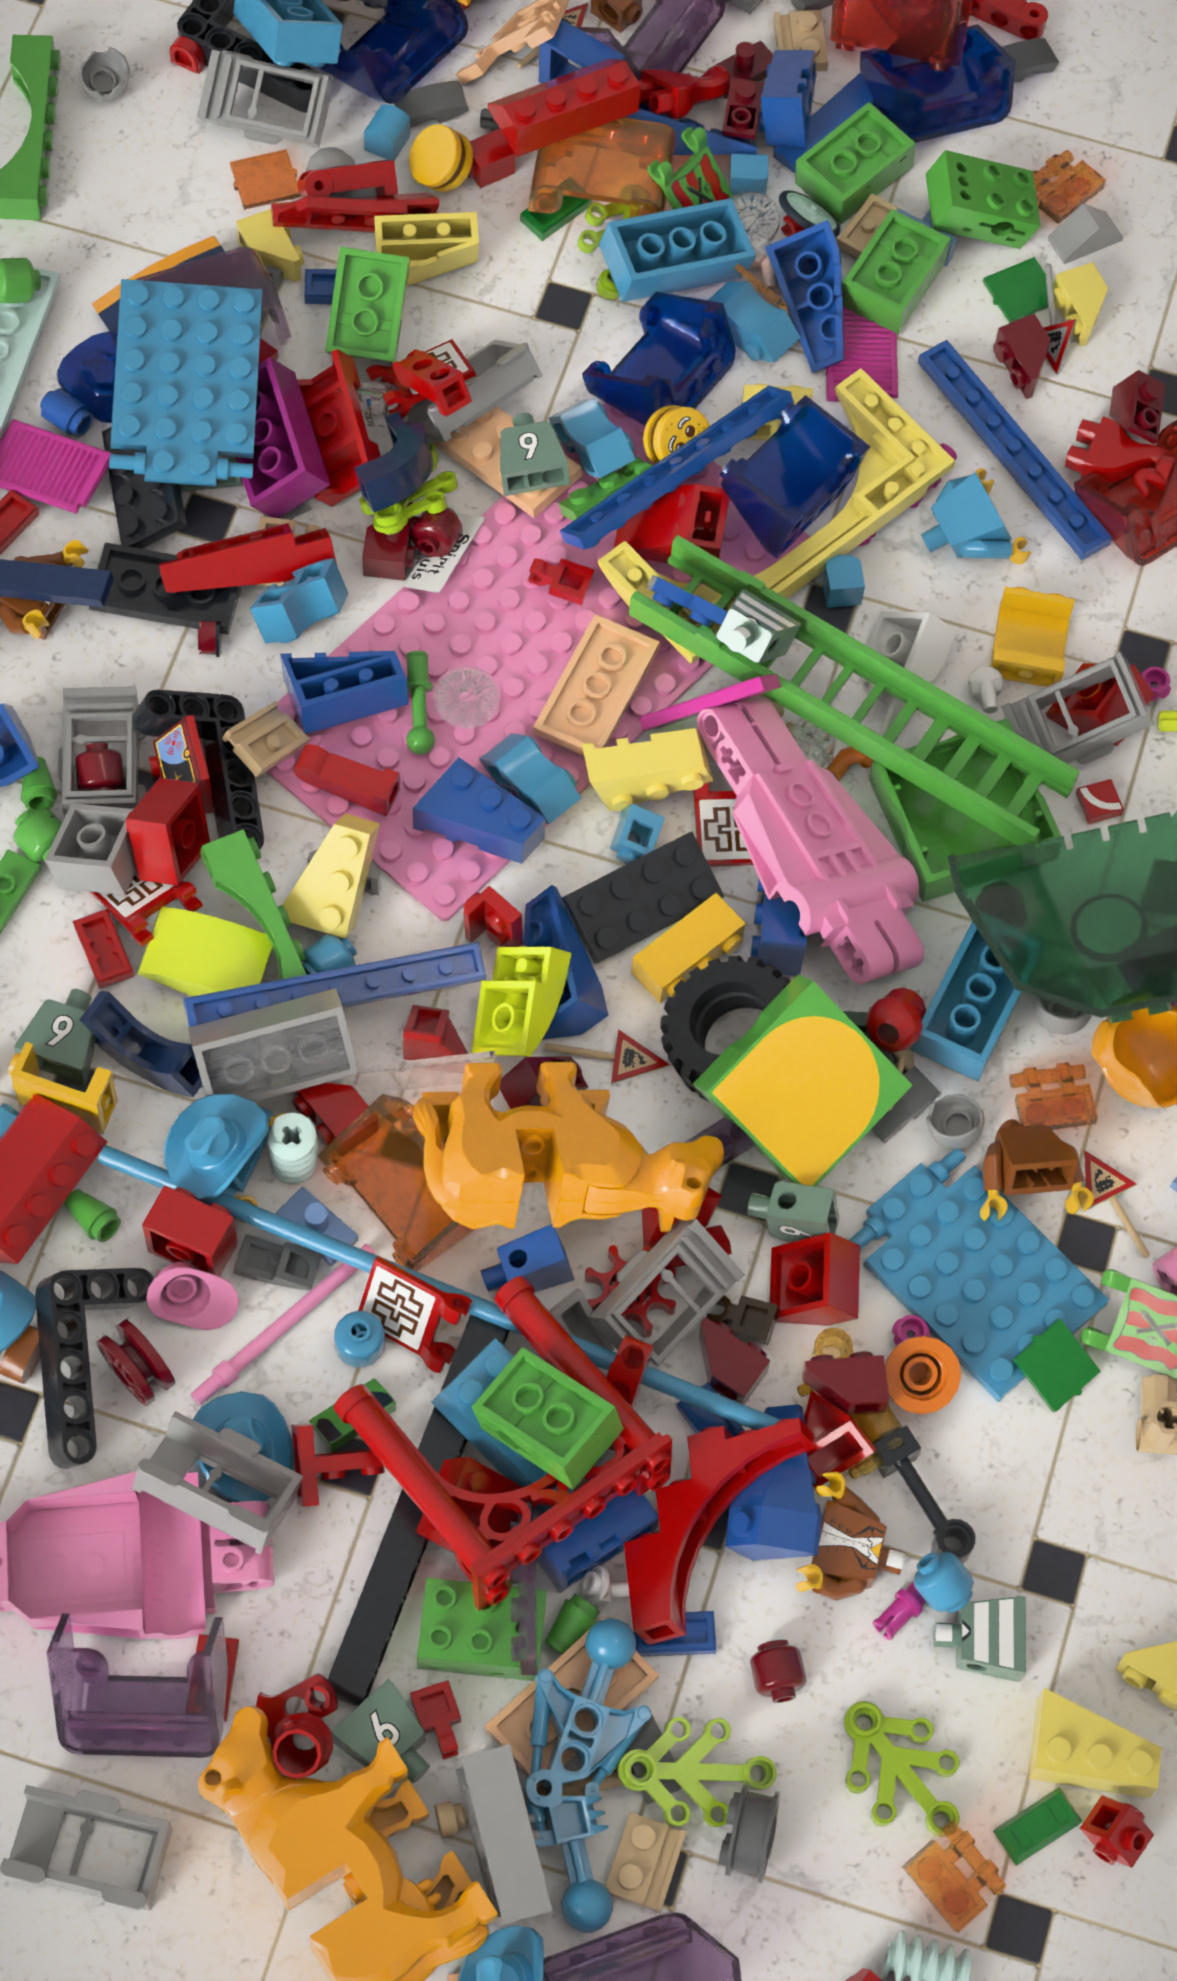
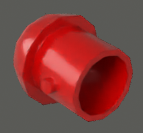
M903 987L891 990L883 999L876 1001L868 1010L865 1024L869 1039L879 1049L891 1053L909 1049L921 1036L923 1028L922 1019L926 1013L923 999L915 991Z
M308 1712L286 1716L276 1724L270 1739L274 1764L282 1774L292 1778L308 1777L315 1774L328 1763L334 1748L332 1733L329 1727L320 1717ZM300 1733L309 1737L315 1746L307 1750L298 1748L293 1741V1734Z

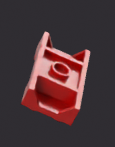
M337 348L331 352L332 366L312 379H297L330 481V485L314 495V498L331 507L360 490L354 467L381 457L378 444L369 440L355 391L361 387L354 359Z

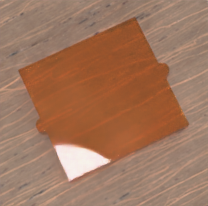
M286 149L230 162V168L235 180L233 187L239 193L244 210L301 197L297 188V170L292 168Z
M738 263L734 267L743 280L749 281L751 286L773 305L786 310V312L789 311L787 305L777 294Z

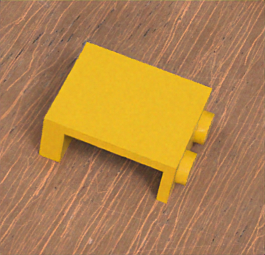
M1005 586L999 607L990 666L997 669L1004 680L1048 687L1061 681L1066 661L1064 653L1069 621L1075 599L1058 593L1046 594L1030 591L1025 587L1012 588Z
M26 1042L21 1053H15L11 1060L9 1074L12 1078L13 1089H15L19 1105L25 1106L33 1094H38L82 1118L96 1132L104 1133L118 1102L112 1071L97 1066L90 1084L84 1093L41 1078L33 1044Z

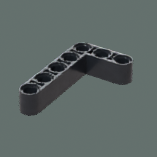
M193 0L177 22L178 37H187L200 46L204 53L205 66L207 67L212 50L220 52L226 50L249 55L254 60L278 65L273 62L256 41L226 27L235 16L233 14L235 0ZM294 62L292 66H284L297 70L304 68L314 70L300 62ZM242 68L239 82L255 90L258 71ZM264 73L260 92L300 112L307 113L313 84Z
M159 689L148 692L133 714L135 728L144 735L160 737L186 716L194 715L199 739L204 742L218 839L244 829L247 838L253 837L260 850L264 844V833L255 776L233 752L235 747L229 741L224 742L222 739L227 730L245 720L244 708L241 702L227 694Z
M146 1269L64 1270L44 1278L36 1287L35 1299L48 1453L53 1464L59 1468L68 1469L88 1463L94 1457L97 1447L85 1310L127 1309L146 1302L148 1287L154 1280L153 1275ZM128 1280L132 1281L136 1286V1297L128 1290ZM92 1281L100 1287V1298H97L92 1293ZM55 1283L61 1285L64 1290L63 1300L58 1298L54 1292ZM58 1322L63 1323L67 1328L66 1339L62 1338L58 1333ZM62 1361L66 1362L70 1367L71 1376L69 1379L61 1372ZM66 1400L73 1405V1418H70L65 1413L64 1403ZM69 1439L77 1446L76 1458L72 1457L68 1452L67 1444Z

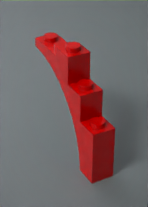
M800 1418L782 1419L776 1422L775 1425L759 1430H745L735 1437L724 1426L707 1427L701 1430L700 1433L687 1436L692 1479L675 1480L668 1486L656 1490L660 1525L659 1533H644L635 1540L624 1542L633 1630L648 1645L686 1635V1601L693 1568L700 1549L711 1529L736 1496L759 1476L785 1460L815 1449L814 1434Z

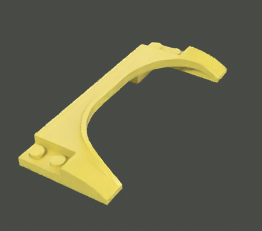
M861 368L835 386V393L848 419L858 454V479L850 499L839 514L827 525L776 563L754 575V577L764 582L767 588L786 599L825 570V564L829 559L837 555L849 553L925 496L927 488L954 468L955 460ZM623 541L598 560L599 567L629 607L631 596L635 591L653 600L652 597L655 592L646 588L652 575L658 576L683 590L688 585V583L675 581L655 572L626 541ZM700 585L694 592V595L714 605L722 596L705 585ZM734 597L733 600L730 602V604L727 606V608L725 609V611H727V612L729 611L731 605H732L733 602L736 600L735 597ZM658 603L659 605L663 606L664 608H666V609H668V610L670 609V608H668V607H666V606H664V605ZM682 608L678 616L699 627L701 623L689 617L691 611ZM715 623L711 628L714 631L713 634L717 635L721 627L720 624ZM665 637L690 664L701 658Z

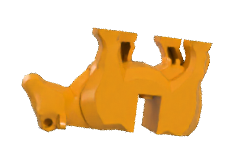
M544 1062L540 1065L536 1088L541 1096L540 1102L543 1106L526 1105L509 1109L504 1113L493 1110L490 1102L499 1093L502 1076L501 1065L499 1063H468L464 1069L460 1096L459 1092L422 1093V1098L416 1102L413 1109V1119L418 1130L425 1138L424 1172L428 1187L435 1200L442 1205L443 1210L455 1222L471 1229L496 1224L514 1229L523 1183L543 1182L553 1228H560L576 1219L604 1220L619 1217L623 1212L655 1207L659 1214L660 1231L670 1232L675 1217L684 1221L697 1217L711 1178L722 1165L724 1147L718 1138L705 1135L693 1142L670 1143L655 1153L649 1154L624 1124L606 1116L610 1099L609 1090H577L575 1087L577 1068L573 1062Z
M246 1706L239 1709L235 1713L229 1733L220 1743L209 1765L198 1779L199 1793L205 1799L220 1807L223 1813L226 1812L230 1816L255 1863L273 1884L288 1911L343 1877V1886L352 1902L357 1906L310 1935V1948L330 1981H425L438 1966L474 1953L484 1944L490 1933L486 1925L497 1920L498 1913L477 1880L471 1881L453 1850L444 1855L439 1872L433 1881L427 1878L416 1885L413 1881L403 1877L397 1852L387 1839L397 1833L408 1831L412 1823H422L427 1820L429 1812L408 1779L401 1783L394 1797L381 1800L392 1792L395 1783L408 1777V1769L388 1737L379 1742L376 1756L369 1766L349 1773L338 1781L323 1782L306 1777L292 1778L283 1776L274 1764L272 1749L267 1737L268 1719L265 1713L255 1706Z

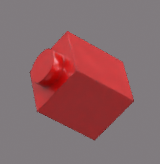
M500 128L470 141L473 150V161L467 177H473L480 189L515 174L516 155Z

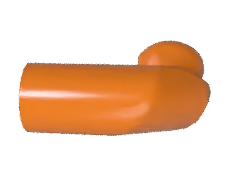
M847 747L838 752L826 770L830 771L840 781L851 765L860 763L863 768L872 767L873 760L856 749Z

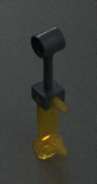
M839 1328L824 1329L818 1334L814 1342L811 1358L823 1355L822 1349L828 1346L835 1347L841 1352V1356L838 1358H849L851 1354L855 1353L851 1337ZM806 1383L797 1386V1392L801 1397L810 1394L811 1390L814 1391ZM889 1405L885 1413L849 1415L876 1448L874 1453L849 1468L848 1472L851 1478L857 1479L876 1469L879 1470L883 1478L898 1471L935 1528L931 1552L936 1554L942 1552L953 1553L964 1564L975 1545L976 1535L974 1530L967 1522L961 1519L947 1520L912 1465V1462L917 1460L921 1447L908 1426L902 1427ZM949 1536L958 1538L963 1545V1549L958 1551L949 1549L944 1543V1538Z

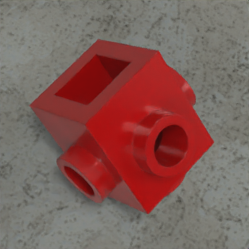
M1101 1795L1080 1826V1830L1095 1846L1093 1852L1098 1858L1110 1865L1118 1862L1130 1868L1134 1866L1154 1836L1152 1831L1143 1822L1145 1816L1140 1810L1131 1804H1123Z

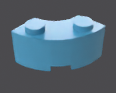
M728 281L702 305L703 310L708 316L707 321L711 328L716 332L722 333L754 361L760 359L775 363L801 338L786 310L776 308L766 302L754 290L749 281Z
M595 398L584 399L548 418L567 452L572 454L576 451L582 462V469L593 477L602 478L636 460L632 452L634 451L632 439L626 432H623L621 427L615 426L608 420L604 407Z
M334 558L319 561L293 571L294 579L282 586H277L273 583L254 601L250 610L265 644L275 642L289 643L298 639L302 632L313 623L340 613L349 593Z
M511 733L479 759L499 786L508 792L513 791L523 803L545 817L546 824L553 822L581 799L575 788L577 783L572 774L548 760L542 754L538 743L530 736Z

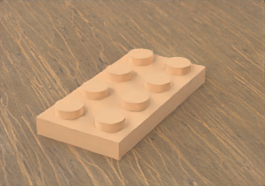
M496 406L468 426H460L459 432H451L452 438L447 442L434 440L437 448L504 496L500 472L501 431L504 428L514 426L513 417ZM566 456L570 478L569 485L504 497L535 518L583 476L582 467Z
M595 614L534 724L533 734L583 756L582 744L594 743L595 749L607 747L656 656L660 642Z
M588 1631L547 1668L553 1672L562 1687L577 1696L581 1695L592 1663L585 1646ZM635 1651L633 1658L623 1668L615 1669L603 1705L613 1709L626 1710L658 1680L659 1674ZM535 1680L485 1725L487 1733L500 1746L510 1744L514 1762L527 1776L531 1774L533 1746H530L536 1693ZM578 1711L575 1715V1724L578 1729L583 1732H590L593 1729L594 1722L589 1713ZM550 1717L547 1745L542 1750L541 1769L547 1768L557 1739ZM565 1750L561 1756L562 1765L568 1764L577 1753L572 1750ZM537 1783L538 1788H542L544 1786L542 1784Z

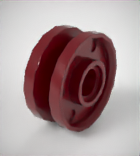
M125 1319L116 1325L118 1334L123 1342L120 1346L107 1335L98 1339L96 1344L101 1355L122 1384L140 1403L148 1406L155 1401V1396L149 1382L153 1380L164 1390H169L176 1384L175 1379L153 1345L134 1324Z

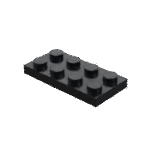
M112 426L102 431L105 451L118 455L135 456V452L146 453V451L111 449ZM108 468L121 545L143 549L187 526L180 484L145 482V474H134V470Z
M105 542L98 569L111 571L114 580L104 608L89 606V610L200 629L199 620L221 621V633L229 635L241 586L168 593L164 589L158 564L176 560L177 555Z
M691 831L561 898L595 964L680 921L713 894L717 893L721 898L725 896Z

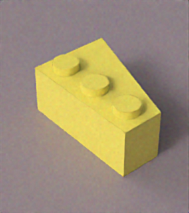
M477 212L374 216L376 252L409 257L411 261L407 286L478 262Z
M691 728L650 734L651 741L629 744L628 738L616 739L617 746L597 749L594 748V743L582 744L590 784L609 811H622L632 803L662 800L669 794L681 790H696L702 787L703 784L713 781L706 746L698 730Z
M345 813L333 825L283 904L290 923L346 939L357 924L380 823Z
M1043 1688L1036 1702L1028 1778L1150 1798L1158 1789L1162 1748Z

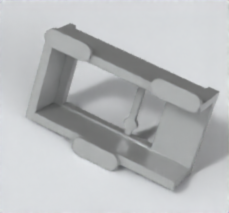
M212 50L197 117L206 123L244 131V136L249 140L275 145L282 139L320 148L335 78L333 75L307 68L297 70L257 61L249 55L226 50L221 52ZM242 68L258 71L251 107L247 110L248 119L231 115ZM264 73L313 84L303 132L254 121V117L258 114L256 107Z
M493 340L467 358L476 373L475 377L465 381L472 399L471 403L445 417L439 413L437 405L427 398L412 406L405 417L406 422L410 421L412 425L422 422L427 438L447 442L452 438L451 432H459L460 426H468L534 381L533 378L539 379L542 377L528 343L516 344Z
M1121 652L1012 704L1007 703L1001 706L1005 718H1008L1014 733L1067 764L1075 760L1081 765L1095 761L1110 754L1114 750L1113 743L1154 725L1129 662ZM1115 677L1130 713L1078 736L1079 729L1073 724L1064 698L1094 684L1102 683ZM1058 701L1069 727L1067 730L1068 734L1073 739L1055 747L1041 710Z
M136 686L63 688V746L59 749L58 776L60 781H62L61 805L64 818L71 803L134 809L146 794L145 786L139 784V741L143 740L146 735L140 733L133 724V714L140 705ZM127 720L126 736L86 737L83 734H79L77 737H73L74 722ZM127 742V790L73 791V743L82 746L86 743Z
M679 1219L672 1226L671 1231L667 1232L649 1252L644 1250L638 1251L617 1273L619 1285L588 1317L617 1350L625 1335L645 1342L621 1314L660 1273L661 1279L664 1282H668L689 1306L667 1331L652 1344L654 1348L648 1366L655 1369L664 1362L735 1282H739L745 1276L742 1270L697 1219L688 1221ZM676 1254L705 1285L694 1301L673 1278V1273L664 1268Z
M175 1411L171 1417L167 1434L150 1460L142 1459L139 1462L132 1489L138 1493H141L143 1490L192 1517L256 1548L255 1552L261 1555L295 1501L303 1476L259 1454L260 1445L257 1442L229 1428H224L218 1433ZM197 1459L215 1468L210 1471L209 1479L202 1489L183 1480ZM221 1472L275 1499L264 1518L239 1505H232L208 1493L213 1483L221 1478Z
M26 1785L24 1795L27 1799L10 1857L9 1859L3 1858L0 1865L1 1873L4 1876L34 1884L43 1882L101 1897L106 1902L136 1910L143 1908L150 1911L173 1831L171 1822L120 1809L118 1799L103 1794L81 1790L76 1794V1797ZM65 1813L86 1818L85 1822L80 1826L81 1836L69 1874L48 1869ZM92 1820L153 1835L137 1891L76 1876L87 1836L93 1830Z

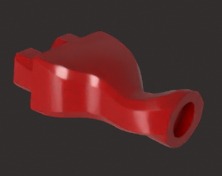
M721 65L710 67L701 77L693 76L690 73L684 74L669 70H642L641 79L638 80L640 83L639 104L643 103L649 106L650 111L657 115L665 114L674 119H679L686 116L692 107L697 104L725 97L729 93L730 75L725 67Z
M1103 416L1100 423L1082 419L1076 441L1090 445L1089 450L1071 445L1065 461L1066 468L1081 473V482L1105 485L1120 481L1134 474V485L1144 498H1148L1150 493L1146 482L1160 490L1166 491L1176 466L1177 457H1174L1167 449L1160 446L1136 442L1120 424L1110 418Z

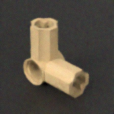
M1154 1374L1141 1379V1409L1136 1427L1137 1452L1177 1455L1176 1379H1172L1168 1375Z

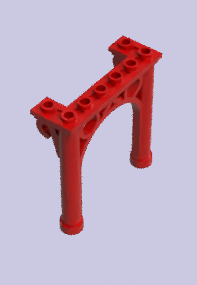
M524 1276L515 1277L504 1284L495 1295L494 1303L545 1362L615 1406L624 1428L610 1445L615 1451V1456L600 1467H592L584 1477V1479L590 1481L572 1494L569 1493L568 1486L550 1474L526 1487L505 1493L482 1494L463 1490L447 1482L434 1470L364 1384L348 1389L339 1397L334 1405V1411L345 1424H350L453 1549L459 1566L472 1582L474 1604L479 1611L488 1604L496 1605L507 1597L512 1588L511 1571L520 1564L525 1566L532 1563L538 1558L544 1547L553 1541L560 1542L567 1538L574 1530V1526L585 1518L593 1519L598 1516L610 1500L618 1495L621 1497L625 1496L634 1488L639 1497L648 1490L656 1491L669 1480L671 1475L672 1438L668 1434L662 1436L660 1432L655 1434L534 1295V1287ZM531 1502L532 1508L539 1505L553 1506L531 1522L530 1509L527 1503ZM459 1505L482 1510L479 1527L472 1522ZM496 1510H513L522 1517L521 1523L507 1533L494 1532L488 1525Z

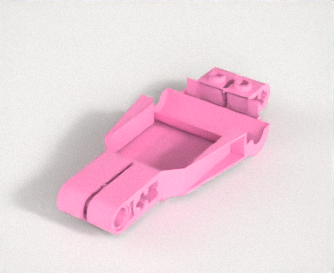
M756 696L700 711L697 717L698 732L737 795L732 815L768 899L772 900L782 897L785 902L787 900L795 902L800 910V921L798 924L805 936L820 932L826 940L819 948L830 946L849 978L857 984L867 983L919 966L924 957L923 945L905 916L914 906L919 893L918 876L913 865L906 858L898 855L890 842L830 771L816 765L814 760H807L767 697Z
M131 1472L26 1500L6 1522H0V1612L14 1611L32 1628L39 1630L136 1639L189 1638L205 1632V1614L216 1613V1593L260 1590L274 1585L273 1548L270 1545H266L260 1555L255 1552L256 1548L192 1517L143 1490L141 1493H138L132 1489L136 1472ZM198 1472L187 1473L183 1480L199 1488ZM263 1501L230 1503L232 1505H239L263 1518L270 1508L269 1503Z

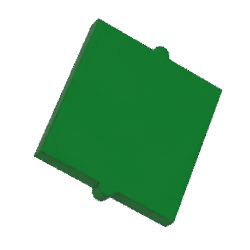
M1035 257L983 278L982 282L993 297V304L999 306L1009 323L1049 308L1046 275Z
M1057 1318L1041 1334L1033 1335L1031 1337L1032 1342L1012 1359L1052 1412H1057L1073 1396L1081 1395V1389L1101 1372L1061 1318Z

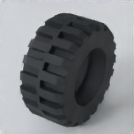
M741 955L729 956L726 962H721L719 958L708 961V967L702 970L696 967L690 971L691 977L686 982L680 980L673 988L676 992L675 997H668L664 1005V1010L668 1015H663L660 1022V1029L664 1034L661 1038L663 1049L684 1084L692 1092H697L700 1098L706 1101L708 1100L693 1083L720 1056L705 1050V1040L711 1026L722 1015L734 1009L756 1008L763 1011L790 983V980L787 977H783L778 968L772 964L765 966L762 959L749 957L747 962H744Z

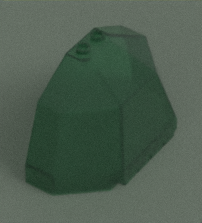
M1177 810L1172 817L1170 812L1145 817L1147 832L1140 833L1137 819L1109 825V841H1103L1101 828L1071 834L1074 848L1067 850L1064 836L1039 841V848L1031 843L960 856L955 854L947 856L955 894L1016 990L1100 1018L1110 1016L1111 1024L1134 1019L1132 1011L1148 1008L1149 1015L1172 1011L1170 1003L1177 1002Z

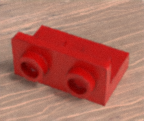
M490 885L481 894L476 892L466 901L463 911L466 940L472 943L487 930L486 934L489 939L499 947L503 945L505 947H520L523 944L522 913Z

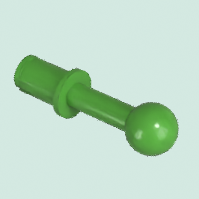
M411 651L406 654L407 690L408 693L412 694L413 728L407 734L406 744L411 752L424 755L430 752L435 744V736L427 728L426 693L433 690V684L429 682L428 654L424 651Z

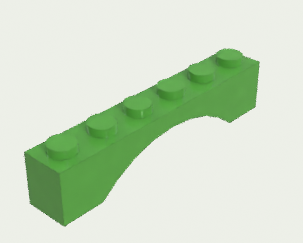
M13 34L10 56L13 82L29 103L32 117L22 146L13 158L0 169V219L41 220L42 206H48V186H44V180L50 179L51 161L50 158H47V151H53V131H49L50 124H55L56 106L52 104V97H58V77H54L55 70H60L61 52L60 50H55L53 36Z
M243 829L202 845L201 857L214 887L244 906L265 931L278 962L280 980L307 975L301 961L305 960L301 944L298 939L291 940L286 928L291 926L288 914L283 905L277 907L272 893L276 892V888L268 871L262 873L257 860L261 858V853L253 837L248 839Z

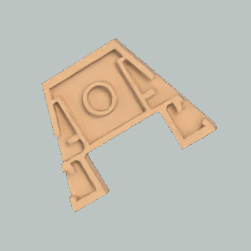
M536 0L518 10L493 36V43L480 49L475 54L476 62L467 67H462L457 72L456 76L465 85L484 75L495 59L502 53L510 49L515 53L527 43L532 49L553 38L570 0Z

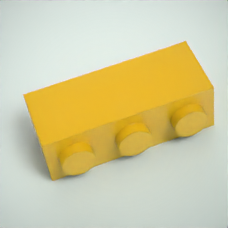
M715 893L633 956L631 974L661 1004L668 997H675L676 992L673 988L680 980L686 982L691 977L690 971L696 967L702 970L709 966L708 961L719 958L725 953L727 955L734 953L744 942L743 936L746 923Z

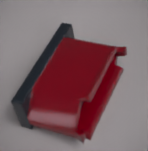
M199 620L198 650H201L199 655L211 654L220 657L222 653L221 621Z

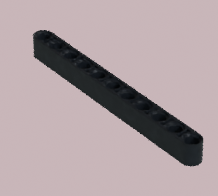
M470 1315L441 1391L492 1340L496 1338L504 1346L510 1330ZM434 1406L418 1450L439 1474L444 1460L460 1458L462 1456L468 1439ZM403 1488L328 1677V1681L336 1693L337 1700L357 1707L369 1697L429 1542V1539L416 1533L423 1513Z

